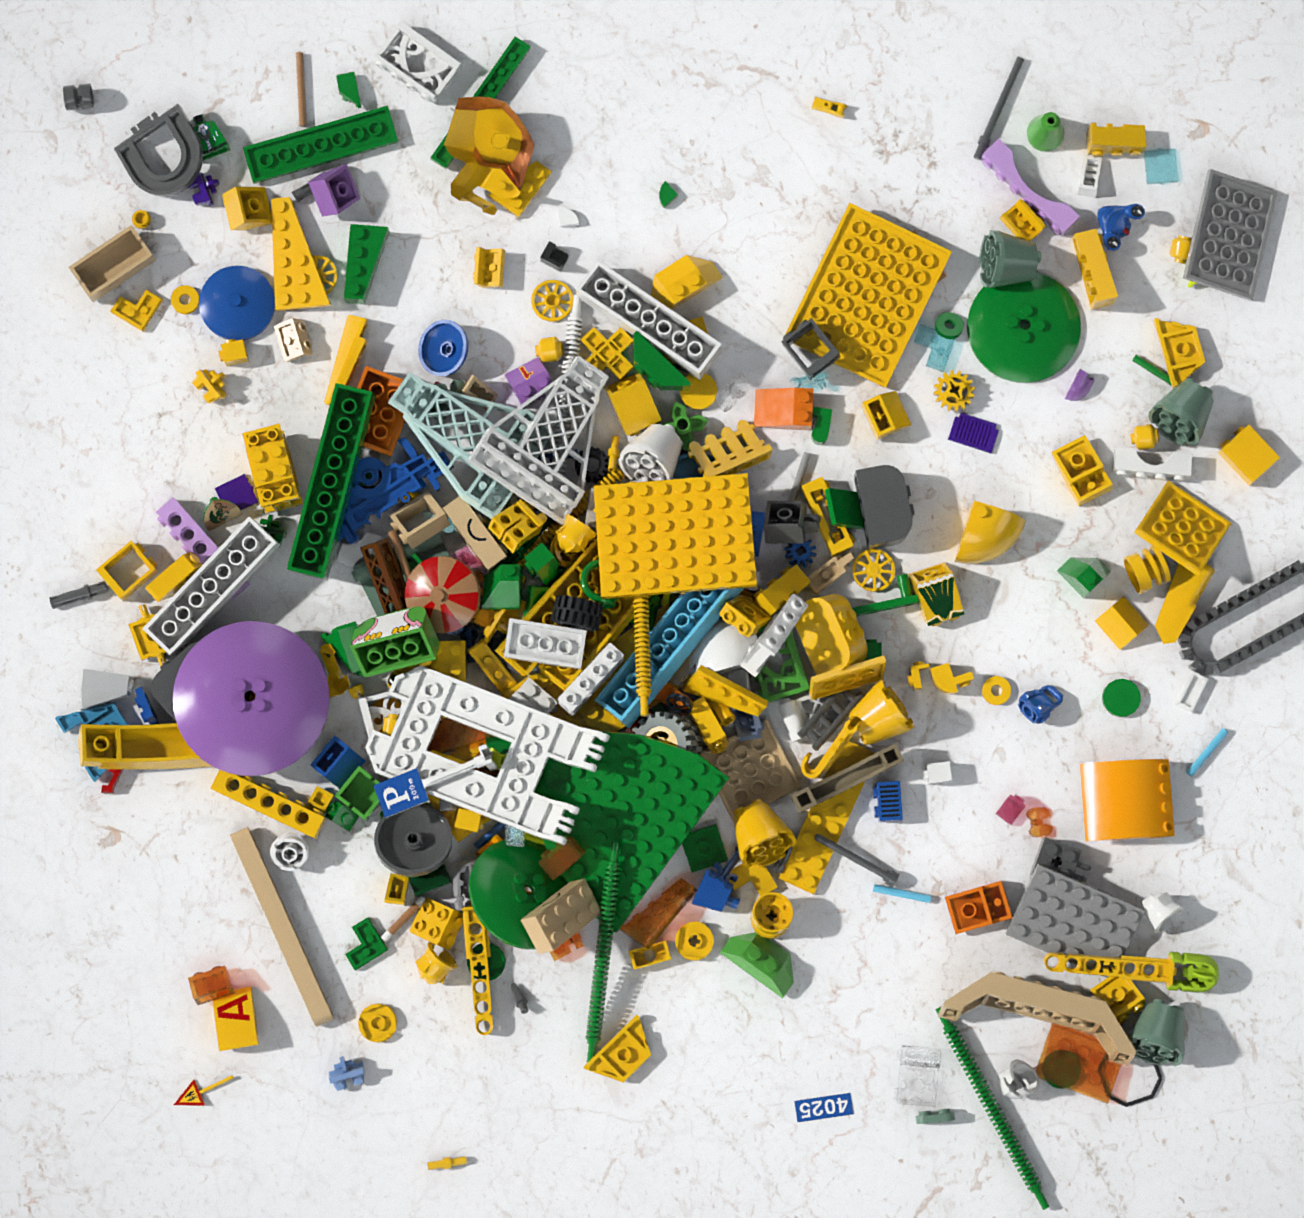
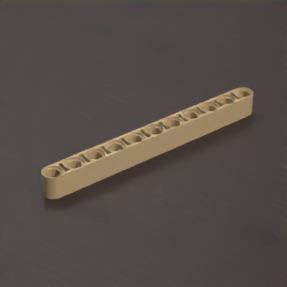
M247 826L230 834L231 840L315 1026L318 1027L333 1020V1013L249 827Z

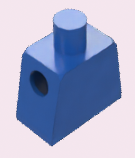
M706 870L692 905L722 912L725 905L736 910L740 899L730 895L732 888L730 890L725 888L723 882L719 881L718 878H711L708 875L710 871Z

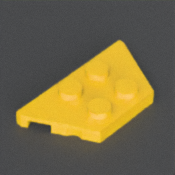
M1155 318L1153 320L1171 386L1174 389L1203 366L1206 361L1196 326L1181 325L1173 321L1170 323Z
M636 1015L583 1068L620 1082L626 1081L651 1056L639 1016Z

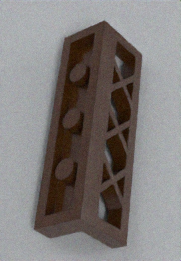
M387 537L360 547L384 613H391L390 603L394 605L396 611L407 609L405 602L406 583L389 538ZM369 548H373V551L375 553L374 558L370 556L368 551ZM376 567L381 569V577L377 575ZM383 584L388 588V595L382 589Z

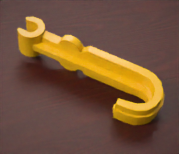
M851 716L845 722L844 728L815 769L809 766V759L812 753H807L801 763L802 773L812 779L823 777L853 734L861 727L862 721H859L855 726L852 724L855 716Z

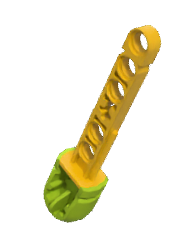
M1049 952L1043 959L1045 967L1053 972H1063L1065 970L1069 973L1117 976L1119 979L1165 982L1167 990L1172 991L1180 989L1185 992H1207L1217 984L1219 979V968L1215 960L1209 956L1195 953L1180 954L1179 952H1169L1167 959L1126 955H1121V957L1072 953L1065 955L1059 952ZM1051 957L1058 959V963L1054 967L1049 966L1047 963ZM1071 958L1077 960V965L1074 968L1067 967V961ZM1089 960L1097 962L1096 967L1092 970L1086 968ZM1100 961H1102L1103 965H1110V962H1112L1115 967L1109 971L1107 967L1101 966ZM1128 963L1135 964V970L1131 973L1125 971V966ZM1175 963L1190 964L1187 967H1183L1182 976L1187 977L1189 981L1173 980V975L1176 976L1177 967H1174ZM1153 965V973L1146 974L1144 972L1145 966Z

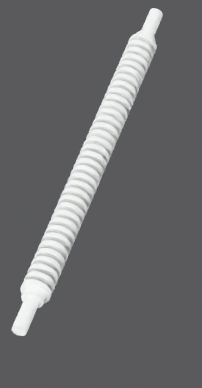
M574 295L572 313H570V317H568L569 322H567L569 327H567L566 346L564 348L566 350L564 355L566 356L563 357V360L566 361H563L562 375L568 371L575 357L579 355V342L581 339L579 338L581 337L579 332L582 331L583 319L580 314L581 299L577 295ZM559 395V399H562L559 400V404L566 405L565 396ZM568 407L561 408L562 419L570 418ZM571 421L563 422L565 432H569ZM556 424L557 429L555 433L559 434L561 433L559 424ZM562 436L555 437L557 438L554 439L555 443H557L555 444L556 448L563 447ZM562 450L557 451L558 456L560 455ZM567 460L563 461L562 465L557 471V473H559L563 477H566V475H564L566 474V470L564 469L567 468V465H565L567 464Z

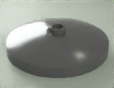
M420 804L388 818L383 816L374 834L375 851L381 863L396 874L409 877L426 875L438 869L448 858L452 848L451 827L447 819L438 810Z

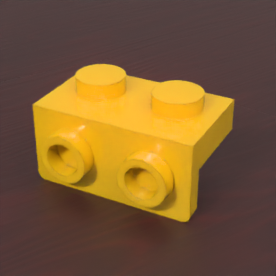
M1019 199L1013 207L999 218L1016 237L1027 241H1032L1046 227L1043 220L1022 199Z
M477 247L474 255V284L481 288L503 287L505 250L502 248L484 249Z

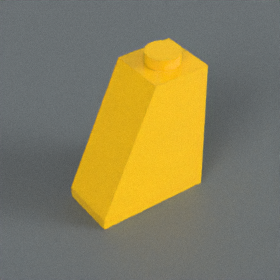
M192 552L181 555L149 583L145 589L157 602L173 597L202 566L199 557Z

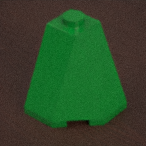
M1077 557L1069 558L1057 570L1083 598L1111 572L1098 558Z
M356 621L332 629V634L328 635V632L321 634V639L326 644L330 643L335 651L334 654L353 675L357 674L358 677L363 676L350 648L354 631L358 629Z

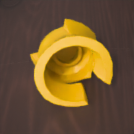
M566 514L564 525L555 531L559 547L565 553L585 552L587 544L597 537V534L590 527Z
M429 942L425 953L415 961L420 979H424L428 984L434 985L439 982L444 984L447 974L456 969L458 964L446 949L437 955L433 950L435 944Z

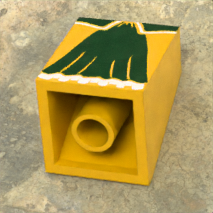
M945 562L908 574L914 593L918 595V605L923 619L928 626H938L943 621L956 620L961 615H964L953 572Z

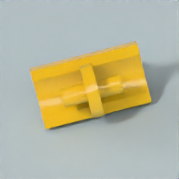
M199 369L196 372L197 377L193 380L192 384L198 390L206 386L209 391L203 397L207 403H213L227 396L222 389L225 386V383L222 381L225 377L223 372L217 374L212 370L209 373L207 369L203 371Z

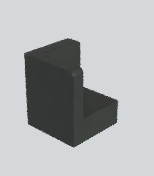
M549 241L540 260L542 263L561 272L569 258V254L557 249L556 244Z

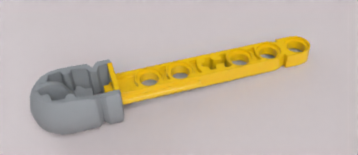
M470 858L461 861L453 872L454 897L457 899L454 904L456 911L463 912L466 959H470L474 1011L477 1015L475 1016L476 1031L481 1035H488L493 1030V1015H490L492 1003L488 957H491L489 931L478 919L471 902L468 907H463L464 896H462L461 886L464 885V881L461 880V873H463V879L467 880V886L464 889L469 894V877L472 867L477 860ZM474 923H478L482 927L481 933L477 935L473 934L470 930ZM481 943L483 945V952L480 954L474 953L472 950L473 944ZM477 962H481L483 966L485 965V969L482 970V976L486 975V979L474 980V976H478V970H474ZM478 982H484L487 985L484 993L477 992L475 987ZM481 1001L487 1002L489 1006L488 1010L484 1013L477 1009V1005ZM481 1021L489 1022L490 1029L487 1032H482L479 1029Z

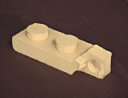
M849 552L844 557L840 555L834 556L809 575L808 578L811 582L808 585L817 595L846 573L849 569L847 564L854 560L853 555Z

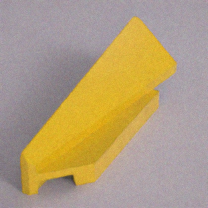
M352 315L347 316L324 401L329 406L335 383L349 386L366 348L367 341L362 338L368 325V321L365 318Z

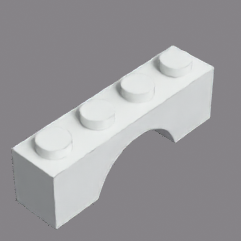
M1116 447L1113 453L1112 472L1117 473V476L1136 474L1137 478L1155 476V479L1166 480L1167 477L1174 478L1175 481H1186V479L1191 477L1193 453L1173 452L1165 463L1150 465L1138 456L1136 448Z

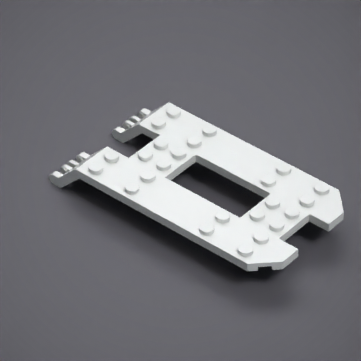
M418 666L407 673L395 676L388 695L405 701L391 736L372 730L365 747L376 774L391 779L417 768L421 779L424 780L461 765L428 751L442 716L508 741L511 743V746L497 778L471 769L425 789L426 793L536 837L561 845L566 844L567 838L555 834L557 829H561L566 833L571 832V828L560 824V822L574 825L575 821L573 819L563 817L565 810L577 815L580 808L534 793L548 758L595 773L597 765L587 763L586 759L590 756L593 759L601 760V755L590 750L594 749L603 753L604 747L595 745L593 742L595 738L608 742L609 735L576 726L424 666Z

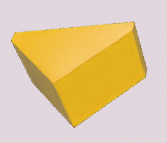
M390 873L385 903L406 906L409 877Z

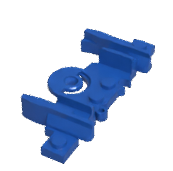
M404 437L398 440V442L404 447L411 460L401 465L393 463L386 467L383 462L373 457L360 459L353 482L354 488L351 490L338 542L343 538H346L350 544L359 542L360 537L357 531L365 528V524L371 525L369 517L375 514L378 519H381L382 513L397 505L399 499L404 503L410 502L411 497L407 493H419L427 487L422 478L427 477L435 491H440L441 485L437 478L442 476L443 472L433 458L427 461L424 454L419 455L414 446ZM444 451L438 453L445 465L448 466L451 461ZM381 470L382 479L378 486L373 489H364L359 485L361 482L366 486L375 485L379 480L378 471ZM370 472L372 473V478L368 480L365 475Z

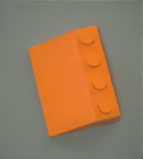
M365 366L357 388L373 392L376 398L363 448L392 457L405 424V419L403 418L404 414L388 402L403 382V379Z

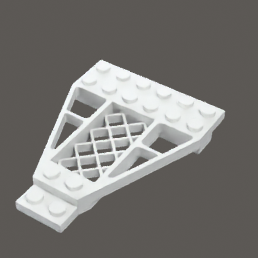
M579 355L576 356L566 373L489 427L467 462L560 525H563L566 514L570 515L585 493L584 484L596 406L599 402L600 391L609 376ZM546 394L532 421L527 420L518 413V411L540 395ZM557 395H564L567 404L559 406ZM553 399L554 407L547 408ZM579 405L582 415L574 416L572 406ZM568 407L570 418L562 419L560 409ZM555 410L558 420L550 421L547 411ZM542 415H544L545 423L538 424ZM511 416L526 426V431L517 445L494 430ZM575 419H580L578 424H576ZM571 420L573 431L565 432L563 422ZM587 422L583 455L581 457L571 448ZM558 423L561 433L553 435L550 424ZM546 425L548 436L540 437L538 427ZM534 430L536 438L529 439ZM572 434L567 441L566 435ZM562 436L564 446L556 448L554 437ZM549 439L551 449L543 450L541 440ZM537 441L539 451L531 453L529 442ZM562 450L560 455L558 456L557 451ZM552 452L555 462L547 463L544 453ZM540 454L541 461L535 458L533 455ZM567 455L581 463L578 486L557 473Z

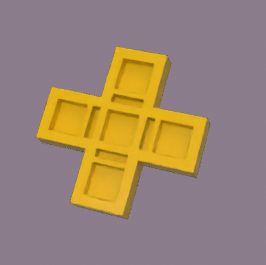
M595 327L580 339L593 353L586 361L603 372L608 368L621 381L634 368L622 355L633 344V339L621 327L608 340Z

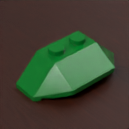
M638 331L634 333V369L640 375L644 374L648 378L649 384L660 391H688L691 387V382Z

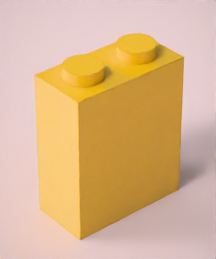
M1248 424L1245 428L1240 426L1234 432L1235 437L1231 441L1227 438L1220 445L1222 449L1218 453L1250 486L1280 457Z

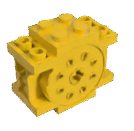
M280 423L242 433L261 508L265 509V513L269 514L303 505L285 432L284 430L282 431Z

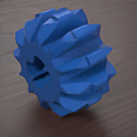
M811 539L807 543H788L791 547H785L784 550L790 552L785 555L786 559L792 558L789 561L790 565L795 561L798 567L802 563L803 568H806V561L809 564L813 563L810 557L814 558L817 554L810 552L816 549V546L809 547L812 543ZM799 548H803V552L805 551L806 554L803 553L802 556H798V552L796 553L795 550L798 551Z

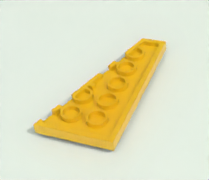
M290 197L271 199L275 310L286 311L332 306L320 278L310 246L306 241L304 230H302L292 199Z

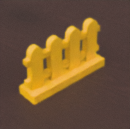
M740 420L735 432L729 427H724L721 431L722 438L717 439L715 435L708 434L705 438L704 446H700L696 441L691 442L687 455L689 458L693 457L699 466L697 469L698 473H703V477L732 475L770 459L773 449L770 444L764 446L765 442L763 439H758L753 431L755 429L753 424L749 425L746 420ZM742 436L748 446L743 448L737 437ZM726 443L731 454L727 455L721 444ZM709 450L715 461L711 462L705 452Z

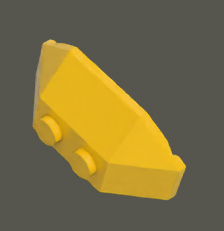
M685 255L655 274L650 296L669 309L674 310L723 277L712 261Z

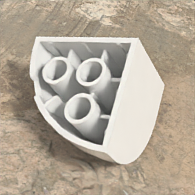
M720 617L693 650L692 656H690L691 676L701 665L717 674L742 669L740 664L757 641L756 634L749 638L743 636L738 632L737 628L727 624Z

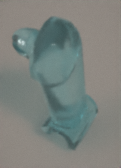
M821 372L811 381L807 376L801 378L793 377L790 382L797 381L799 383L795 388H800L801 385L818 383L820 389L823 390L822 384L826 388L825 379L828 378V375Z

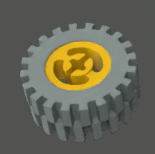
M670 712L650 713L649 716H646L647 719L641 718L638 721L641 726H634L632 730L636 734H642L654 739L665 732L669 737H658L660 741L695 753L698 751L702 752L703 746H698V742L702 741V738L695 734L699 731L697 726H691L693 722L690 719H685L686 716Z

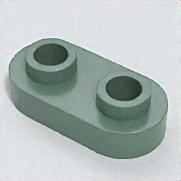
M940 1109L938 1114H931V1111H921L919 1116H915L916 1124L955 1120V1114L950 1112V1109Z

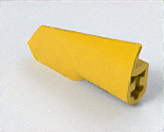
M1178 563L1155 624L1163 644L1175 643L1194 612L1197 606L1196 603L1215 573L1211 566L1206 564L1197 576Z

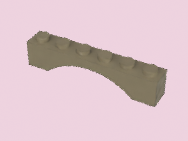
M895 743L826 779L792 794L790 798L800 814L902 763L904 759Z

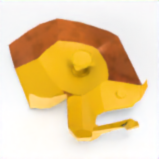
M490 97L458 98L444 146L450 155L466 164L451 183V195L459 201H469L482 208L484 213L494 215L498 210L495 205L474 194L473 189L477 186L482 187L502 199L518 197L521 193V187L535 145L518 115L506 102Z

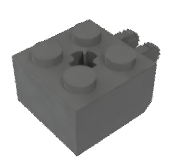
M767 501L763 526L765 543H804L805 533H816L819 531L821 518L817 514H807L806 503L803 501Z
M1044 837L1042 838L1030 875H1033L1037 864H1041L1066 876L1086 882L1087 878L1085 876L1076 874L1074 871L1076 867L1090 871L1091 866L1078 862L1082 850ZM1058 858L1060 865L1055 868L1051 860Z

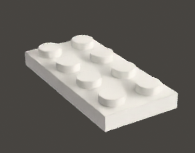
M510 618L504 658L580 670L587 630Z

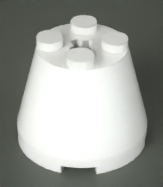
M651 424L650 427L622 450L618 459L619 465L630 480L633 478L639 482L671 480L674 476L683 442L675 433L673 426L669 424L665 426Z

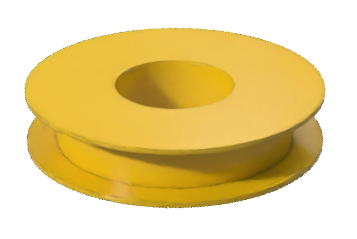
M179 286L171 295V304L178 313L190 314L199 306V295L191 286ZM183 295L190 296V302L187 305L180 303V298Z
M993 676L984 682L982 695L989 704L1001 705L1009 699L1011 686L1005 678ZM994 685L1000 686L1002 689L1001 695L994 696L991 688Z

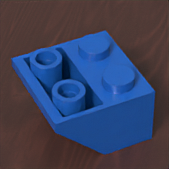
M334 735L310 766L337 788L341 789L357 767H362L366 760Z

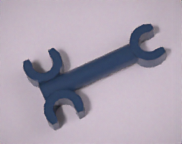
M738 845L735 846V854L724 869L720 863L716 862L713 867L718 872L711 869L708 873L711 878H718L719 881L723 882L725 888L729 890L733 887L729 880L733 882L738 880V876L731 873L740 860Z

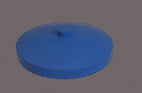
M229 266L218 270L205 282L199 297V310L206 326L215 335L225 340L236 339L238 341L243 339L245 341L261 334L272 321L275 312V295L268 280L258 271L246 266Z

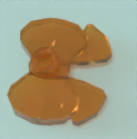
M1033 807L1027 810L1026 816L1031 820L1029 834L1036 838L1045 835L1049 836L1053 831V826L1043 824L1042 820L1051 816L1050 811L1045 807Z

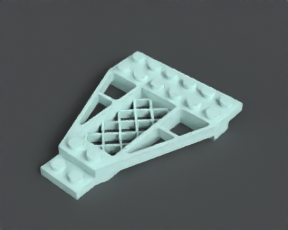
M409 372L388 403L404 414L403 418L461 499L492 519L501 512L513 492L467 462L471 456L467 452L472 451L473 453L476 448L473 438L482 437L485 431L494 425L485 419L492 409L510 413L516 408L441 389L434 384L424 382ZM462 402L485 407L488 410L482 417ZM439 404H447L449 411L440 412ZM435 405L436 412L429 413ZM526 408L518 411L520 415L529 421H532L535 416L534 413ZM455 414H462L465 422L456 423ZM450 415L452 423L443 424L441 416ZM437 417L439 425L430 426L428 418ZM517 420L508 433L498 427L494 430L517 445L526 431V426ZM470 425H478L481 432L472 433ZM466 426L468 434L459 435L457 427ZM539 426L540 437L548 436L546 426ZM453 428L455 436L446 437L444 429ZM440 429L441 435L434 430ZM534 430L529 439L536 438ZM427 438L454 456L448 466L445 465ZM469 438L471 447L462 448L460 440ZM549 439L541 440L543 450L550 441ZM456 440L457 446L450 441ZM537 441L529 442L531 453L538 452ZM540 454L533 455V456H534L535 458H538ZM456 460L463 461L479 473L468 491L463 490L449 470Z

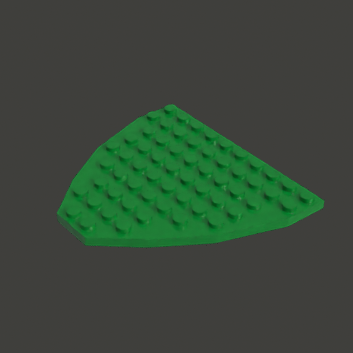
M600 731L609 735L610 738L608 742H603L597 738L593 742V744L600 745L605 749L603 753L594 749L590 750L601 755V760L593 759L590 756L586 759L587 763L597 765L595 773L548 758L534 793L580 808L577 815L566 810L563 817L573 819L575 821L574 825L560 822V824L572 829L570 833L557 829L555 835L567 838L565 845L545 839L543 841L551 861L567 884L585 878L600 908L602 905L601 900H603L602 891L604 890L605 869H607L605 865L610 860L612 842H620L618 861L621 870H618L620 871V875H618L620 879L617 880L619 885L616 886H619V888L616 890L618 895H615L617 900H614L617 901V905H614L616 910H613L616 913L612 915L615 916V920H612L614 921V925H612L614 926L613 931L617 933L730 777L698 753L642 734Z

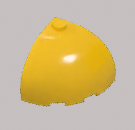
M974 501L968 512L954 562L979 564L998 558L1015 544L1024 529L1026 521L1007 510Z

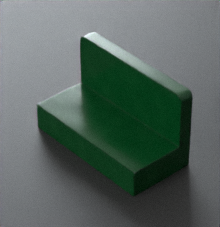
M445 865L440 866L429 874L409 879L415 897L452 883Z

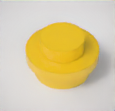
M138 210L132 216V223L136 228L145 229L151 223V216L145 210Z

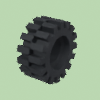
M590 446L588 459H597L599 461V468L593 472L587 470L585 480L588 483L590 481L596 483L606 476L609 461L604 451H601L598 447ZM580 451L578 455L582 457L583 451ZM575 460V470L579 476L581 463Z

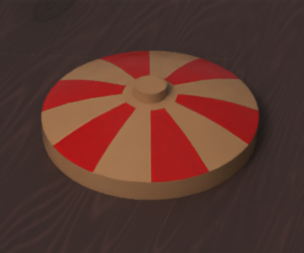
M437 556L426 559L417 565L408 577L405 587L407 608L423 607L436 633H451L462 629L472 621L480 605L481 590L475 573L467 564L454 557Z

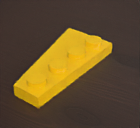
M703 665L696 670L683 688L684 692L699 697L704 696L705 699L757 717L768 704L766 699Z

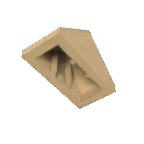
M474 375L470 377L462 390L463 395L494 402L498 396L496 392Z

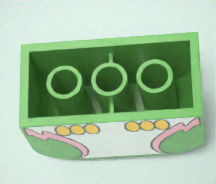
M411 607L376 616L362 622L357 626L358 629H355L350 648L365 678L435 660L440 641L426 610L423 607Z

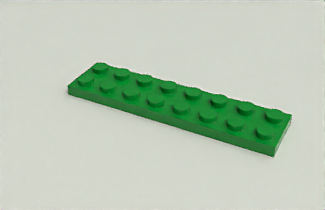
M387 105L245 146L243 150L253 184H257L399 142Z

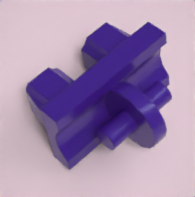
M199 172V175L189 188H200L201 192L192 195L195 205L207 204L211 206L214 203L209 189L212 194H216V187L220 183L218 179L213 180L211 175L206 176V182L202 172Z

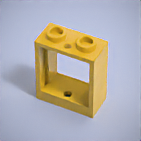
M132 540L96 569L122 601L158 573L155 568L157 566L156 562L151 557L147 559L143 554L145 549L139 542L135 544ZM134 550L150 570L124 591L108 570Z
M703 696L692 702L693 708L689 715L695 726H697L710 753L716 752V754H719L728 746L727 738Z

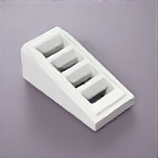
M1084 155L1078 195L1096 197L1103 158ZM1087 164L1097 165L1098 167H1090ZM1085 171L1093 172L1096 174L1085 173ZM1084 179L1094 180L1095 182L1086 181Z

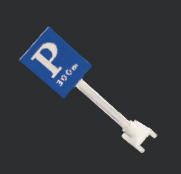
M484 744L478 747L480 755L474 757L473 760L424 780L421 779L418 769L415 768L373 785L385 818L428 802L429 798L425 789L429 786L476 767L486 766L491 772L497 770L498 767L491 757L493 755L492 751Z

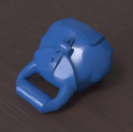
M1046 685L1039 690L1034 689L1021 695L1018 707L1032 723L1040 724L1045 722L1050 717V713L1054 708L1063 702V694L1053 685ZM1048 690L1057 699V701L1053 702L1050 699V697L1045 694V691Z

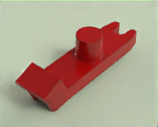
M108 769L114 775L109 785H102L101 793H114V788L124 769Z

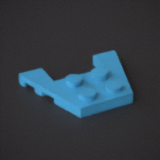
M115 703L55 717L63 733L70 731L81 723L91 725H128ZM85 766L93 782H96L107 770L98 769L96 766Z

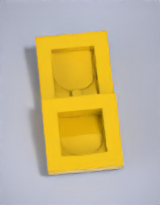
M317 786L305 808L311 811L315 808L325 814L334 795ZM301 814L299 818L300 823L304 824L308 821V814Z

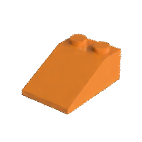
M756 389L754 426L757 428L811 430L814 389Z

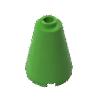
M1048 112L1032 119L1027 128L1028 141L1034 149L1039 151L1055 150L1064 139V127L1059 116L1056 113Z

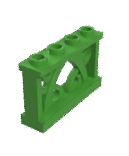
M767 625L761 627L758 632L762 633ZM792 631L784 641L785 647L778 650V653L790 654L791 657L783 663L780 674L764 665L761 672L768 677L763 681L760 672L756 677L753 676L754 682H758L760 689L757 690L758 695L766 699L768 703L810 690ZM791 666L793 672L789 673L787 671V676H784L785 667ZM777 681L781 682V689L778 693L771 694L768 692V683H773L775 688ZM785 683H799L800 688L784 692Z

